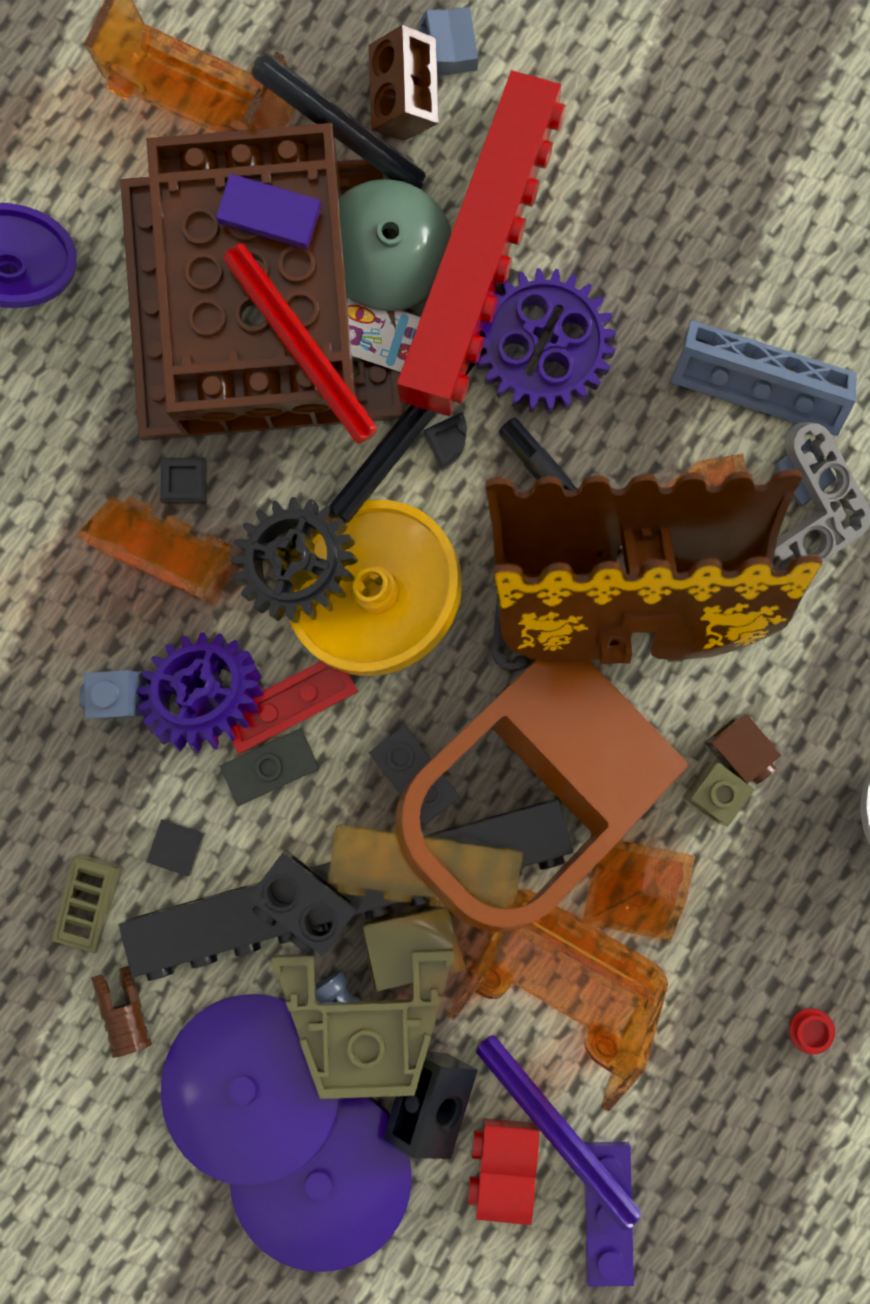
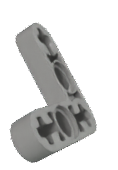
M800 422L795 424L785 437L784 446L787 455L795 469L801 471L802 482L818 511L777 538L774 557L784 560L779 564V570L788 567L794 560L788 558L792 554L797 558L806 555H818L822 558L823 562L862 536L870 526V508L830 432L818 423ZM804 434L815 436V440L810 443L814 454L811 451L801 450V446L806 442ZM815 456L827 457V458H826V459H823V460H820V461H817L816 458H815ZM832 468L838 477L837 484L832 491L824 493L820 489L819 478L824 470ZM839 500L845 509L855 511L850 517L851 526L841 524V521L846 518L842 506L830 502ZM817 530L821 536V544L815 552L807 554L803 549V538L809 531Z

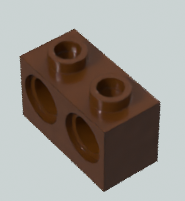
M401 25L369 44L371 130L400 140H407L439 124L436 38Z

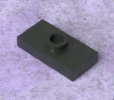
M298 729L220 765V769L237 806L320 769L302 729Z

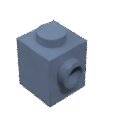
M121 670L84 673V684L80 687L79 698L81 707L85 710L86 719L143 717L137 708L143 702L137 693V689L147 686L145 679L141 675L142 672Z

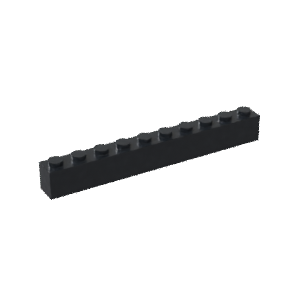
M551 799L423 836L430 852L445 868H447L461 832L503 848L504 851L494 873L496 882L517 878L522 875V867L538 863L540 870L566 863L564 856L574 853L558 799ZM398 843L310 867L360 905L354 915L364 912L366 919L391 913V904L408 900L410 907L435 900V895L414 874L404 860ZM278 879L273 882L271 892L276 901L286 904L294 900L295 888L289 881ZM458 881L467 891L476 889ZM260 882L132 917L118 924L132 978L146 974L148 981L174 974L173 966L189 961L192 969L212 964L218 961L216 954L234 949L235 956L255 952L261 949L260 941L274 937L278 938L279 944L291 942L289 937L292 932L279 922L275 926L267 924L252 911L255 904L248 897ZM315 908L309 911L308 922L311 927L321 924L322 931H327L332 927V916L327 910Z

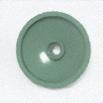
M397 180L368 181L353 187L339 198L347 297L362 306L379 311L404 310L428 299L452 233L449 222L440 206L421 189ZM393 229L398 237L387 239L383 236L382 231Z

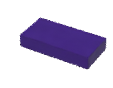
M230 174L216 219L218 224L308 250L320 213L321 201Z

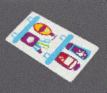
M347 297L352 356L401 372L421 317L401 310L394 311L395 330L386 311L370 309Z

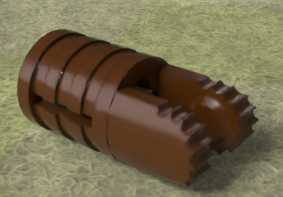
M129 966L119 969V980L127 1003L116 1007L112 1006L109 986L104 976L100 974L91 977L100 1015L104 1019L105 1030L108 1033V1042L112 1048L110 1050L112 1058L128 1055L152 1045L151 1038H148L147 1035L148 1030L144 1023V1015L141 1012L142 1004L134 977L132 978Z

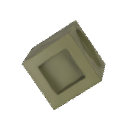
M707 762L682 798L717 824L729 826L755 789L720 763Z

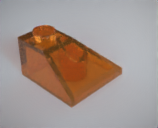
M620 839L592 869L582 923L671 941L687 902L695 856L687 852Z

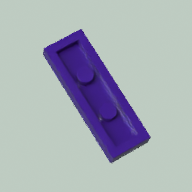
M584 1142L632 1200L631 1146L629 1142ZM584 1184L586 1281L588 1287L634 1286L633 1229L631 1227L626 1231L622 1230Z

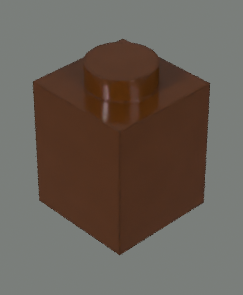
M747 713L737 714L704 742L725 768L747 784L752 781L757 785L768 778L776 770L773 762L782 755Z

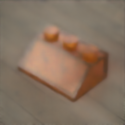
M131 496L127 497L125 503L111 497L80 530L77 539L97 551L216 607L236 566L231 562V558L234 555L229 553L232 547L230 544L210 534H207L205 540H201L189 534L192 526L173 516L168 515L165 522L149 514L152 507Z

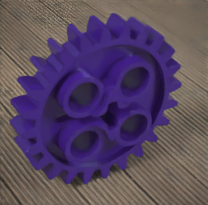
M537 268L534 281L529 282L525 274L519 272L517 287L506 281L505 284H502L504 296L502 297L497 293L493 295L498 297V304L491 324L484 323L479 336L484 337L481 353L485 355L479 358L476 366L477 369H491L485 376V384L489 385L499 381L498 398L504 396L509 391L514 394L512 399L513 407H516L522 399L528 400L529 412H534L538 402H544L547 413H551L555 401L559 400L564 409L567 410L571 405L572 394L581 402L585 401L587 397L585 385L597 390L601 382L596 374L607 375L610 369L608 363L602 359L613 358L616 349L604 343L614 340L616 330L604 329L603 327L610 323L612 313H598L604 298L599 297L590 301L588 296L592 285L587 284L580 290L574 288L576 283V275L574 274L566 283L560 282L559 269H555L551 279L544 280L541 269ZM529 305H535L543 310L545 316L539 320H531L523 314L522 309ZM561 307L563 312L553 329L550 342L546 344L534 373L529 376L525 373V370L535 353L538 339L542 338L554 309ZM569 323L577 324L584 331V336L576 339L569 338L564 334L562 327ZM509 344H519L525 349L526 355L521 359H511L506 356L503 349ZM548 362H558L565 368L566 375L561 378H552L545 373L543 366Z

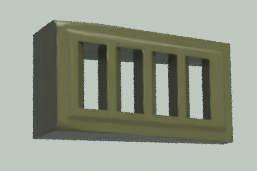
M83 854L73 856L52 941L93 954L97 953L123 866ZM84 873L102 878V887L82 881ZM81 890L99 896L98 903L77 898L78 891ZM73 907L94 912V920L71 914ZM68 923L90 929L89 938L66 932Z

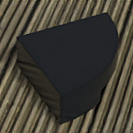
M463 412L423 430V434L442 472L457 461V457L463 451L462 449H464L467 425Z

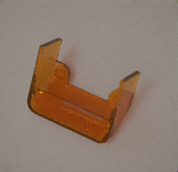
M104 0L83 44L99 72L107 80L105 83L106 88L112 93L124 99H130L131 95L212 133L285 127L295 111V108L255 80L250 72L146 25L133 0ZM275 51L273 57L287 66L284 55Z
M526 889L516 890L507 899L502 909L522 907L536 893ZM556 906L541 919L521 928L502 932L488 931L465 972L446 1016L455 1020L474 992L488 999H498L507 992L511 983L571 1017L588 1028L584 1038V1047L589 1057L596 1064L611 1072L601 1104V1108L609 1112L645 1072L668 988V981L662 969L651 960L559 906Z

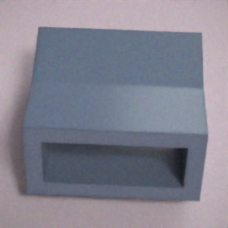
M470 7L451 10L426 9L418 23L419 32L436 38L437 75L477 71L478 55Z

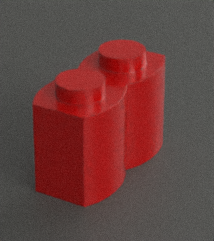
M483 1118L482 1130H474L471 1157L479 1159L478 1177L469 1176L467 1205L475 1206L476 1220L522 1225L532 1224L540 1130L534 1123Z

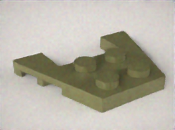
M454 949L412 950L413 998L403 1000L318 1002L316 999L315 953L311 955L283 954L272 956L273 970L279 979L286 999L287 1009L293 1018L300 1038L299 1042L320 1099L415 1095L433 1027L454 961Z

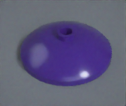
M0 203V307L25 308L40 305L54 299L66 290L76 272L77 253L72 238L57 221L36 209L18 204Z

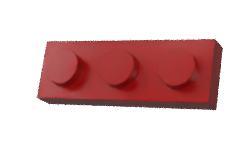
M319 661L264 690L262 696L252 698L259 711L257 713L245 712L243 714L250 725L248 728H242L238 725L232 727L235 734V740L232 743L237 753L242 754L357 694L358 690L350 674L336 670Z

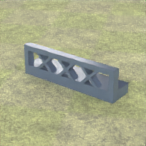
M691 320L671 383L797 424L800 422L818 423L824 426L831 435L838 436L856 402L857 373ZM696 339L712 343L714 346L696 341ZM743 354L752 356V357H754L755 359L746 357V356H744ZM785 367L790 368V369H793V370H795L796 372L787 370ZM828 381L843 385V387L830 384Z

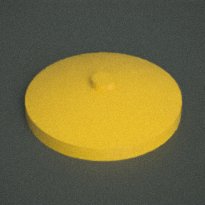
M367 500L350 522L346 523L347 529L342 534L350 535L354 539L355 545L345 551L353 553L358 559L357 563L344 567L355 577L354 581H340L339 586L346 593V597L341 598L331 594L329 600L332 603L333 610L328 611L321 604H318L316 606L317 617L315 620H312L302 610L298 623L289 621L301 643L323 663L352 675L379 676L411 666L425 657L439 644L448 632L457 614L462 592V575L458 556L453 545L439 525L428 515L413 506L397 501ZM314 532L311 539L315 544L314 552L319 558L326 560L327 548L322 535ZM299 554V557L297 559H292L291 562H299L302 556ZM317 579L307 581L300 590L307 588Z

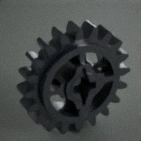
M291 497L288 510H284L277 501H273V515L267 516L266 513L258 509L256 514L260 524L258 526L250 523L243 524L244 529L250 534L249 539H235L234 543L244 551V554L232 557L231 562L244 570L235 574L233 578L239 585H247L242 590L241 595L248 601L255 600L253 607L260 613H264L270 608V616L274 620L280 621L286 611L288 619L293 623H298L300 612L303 610L307 616L315 620L317 617L316 606L318 604H321L328 611L333 610L332 603L329 600L331 594L341 598L346 597V593L339 586L340 581L351 582L355 579L344 568L347 565H353L358 562L357 557L353 553L345 551L353 547L355 541L350 535H342L346 531L347 526L342 519L333 521L334 515L328 506L319 512L317 503L310 499L302 510L299 501L295 497ZM287 532L283 538L274 541L278 536ZM314 532L322 535L327 548L326 560L319 558L314 552L315 544L311 541ZM299 554L302 556L299 562L292 561L290 565H288V561L290 558L297 559L299 557ZM263 561L270 562L273 565V576L277 579L274 590L268 586L264 578ZM317 579L307 588L300 590L307 581Z

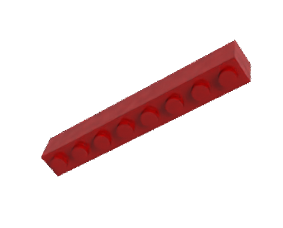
M511 70L397 381L400 402L451 417L455 402L461 404L464 402L470 383V377L465 376L470 362L477 363L484 343V337L479 336L484 322L491 324L494 318L498 297L493 295L497 284H505L512 264V257H508L511 245H519L526 224V219L522 218L525 205L532 207L535 202L540 182L535 177L539 167L546 169L553 147V142L549 141L552 130L559 131L563 123L566 104L560 103L562 84Z

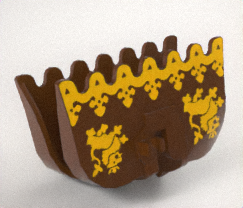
M797 469L780 471L764 485H755L753 476L749 472L738 471L731 473L720 485L713 487L706 485L705 476L695 472L682 475L673 486L667 488L660 487L657 478L651 474H640L633 477L628 485L622 489H613L610 486L609 479L605 476H589L582 481L579 488L571 491L565 490L562 487L561 480L550 476L538 479L532 488L525 492L515 490L513 482L506 478H490L485 480L493 530L495 558L493 573L498 594L502 639L512 651L535 660L573 662L600 659V664H628L633 654L631 646L632 633L651 632L649 644L653 657L664 659L668 662H683V660L710 658L729 653L782 631L793 618L807 588L823 564L820 556L806 555L794 559L784 569H772L777 538L793 494L802 481L801 471ZM621 545L626 574L623 572L622 566L616 562L619 546Z

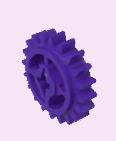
M201 632L196 644L192 645L188 637L183 636L181 641L182 648L176 650L170 644L165 646L168 654L166 659L153 656L151 660L157 667V670L155 672H142L141 675L148 683V686L137 689L138 695L143 700L137 708L145 718L144 724L151 733H155L163 745L171 742L179 752L188 742L195 753H199L205 740L216 750L219 746L218 737L220 735H225L227 739L234 741L235 734L232 727L234 725L242 728L250 726L243 714L245 712L257 713L259 708L252 698L263 695V691L257 682L262 676L256 665H254L255 662L250 653L243 651L237 640L228 644L224 636L218 634L211 643L205 632ZM222 669L231 673L230 689H225L222 686L223 681L219 677ZM171 695L177 696L176 703L180 707L177 716L170 713L169 703Z

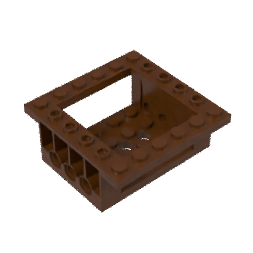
M332 123L146 138L149 177L120 179L139 438L142 441L342 424L268 321L265 319L258 326H249L242 321L243 311L248 306L255 304L225 264L223 258L227 250L239 243L244 244L254 259L264 265L263 271L372 421L399 419L403 415L402 402L399 401L397 389L400 372L359 358L360 375H355L351 354L339 198L343 194L362 183L383 180V173L364 159L338 161ZM234 174L319 199L321 201V209L308 250L255 234L243 235L238 233L235 228L218 224L216 215L229 175ZM385 229L382 231V234L388 239V230ZM386 311L396 330L395 312Z

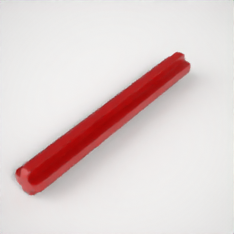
M242 243L236 244L227 250L223 255L225 264L350 436L358 444L367 441L377 432L375 423L260 265Z

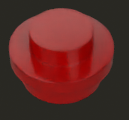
M802 1009L792 1017L789 1023L790 1040L803 1053L810 1055L823 1053L834 1041V1023L826 1013L819 1009Z

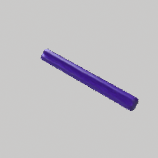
M494 1035L488 1036L477 1046V1055L618 1226L624 1231L631 1228L641 1217L639 1208Z

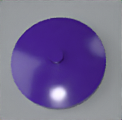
M246 994L215 1002L196 1014L184 1026L168 1052L161 1078V1105L167 1129L184 1157L200 1171L219 1181L234 1185L253 1186L285 1178L309 1163L319 1153L337 1123L342 1098H319L299 1042L300 1038L293 1018L287 1009L286 999L266 994Z
M372 1097L342 1098L340 1113L332 1134L323 1148L309 1163L285 1178L271 1183L253 1186L230 1184L234 1210L240 1224L251 1240L263 1252L280 1263L292 1268L314 1272L334 1271L353 1266L364 1261L383 1247L403 1219L408 1206L412 1182L410 1156L383 1140L390 1113Z

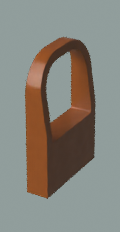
M535 660L407 784L400 796L395 814L397 843L410 869L457 918L473 927L486 931L502 932L515 930L541 919L552 911L619 842L689 764L590 660L573 662ZM489 729H493L591 832L590 838L526 905L514 909L494 908L475 899L430 852L423 839L420 827L421 806L429 788Z

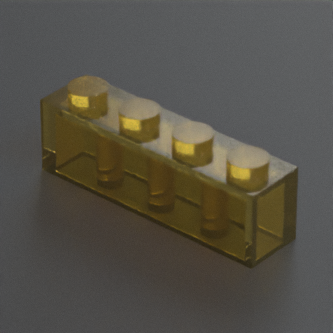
M343 824L336 826L328 883L338 884L337 892L364 896L366 888L384 891V899L398 902H411L412 895L430 897L429 905L446 908L410 869L400 852L395 832ZM423 836L430 852L475 899L494 908H515L523 855L521 850L499 847L502 849L484 847L483 845L460 844L455 840Z

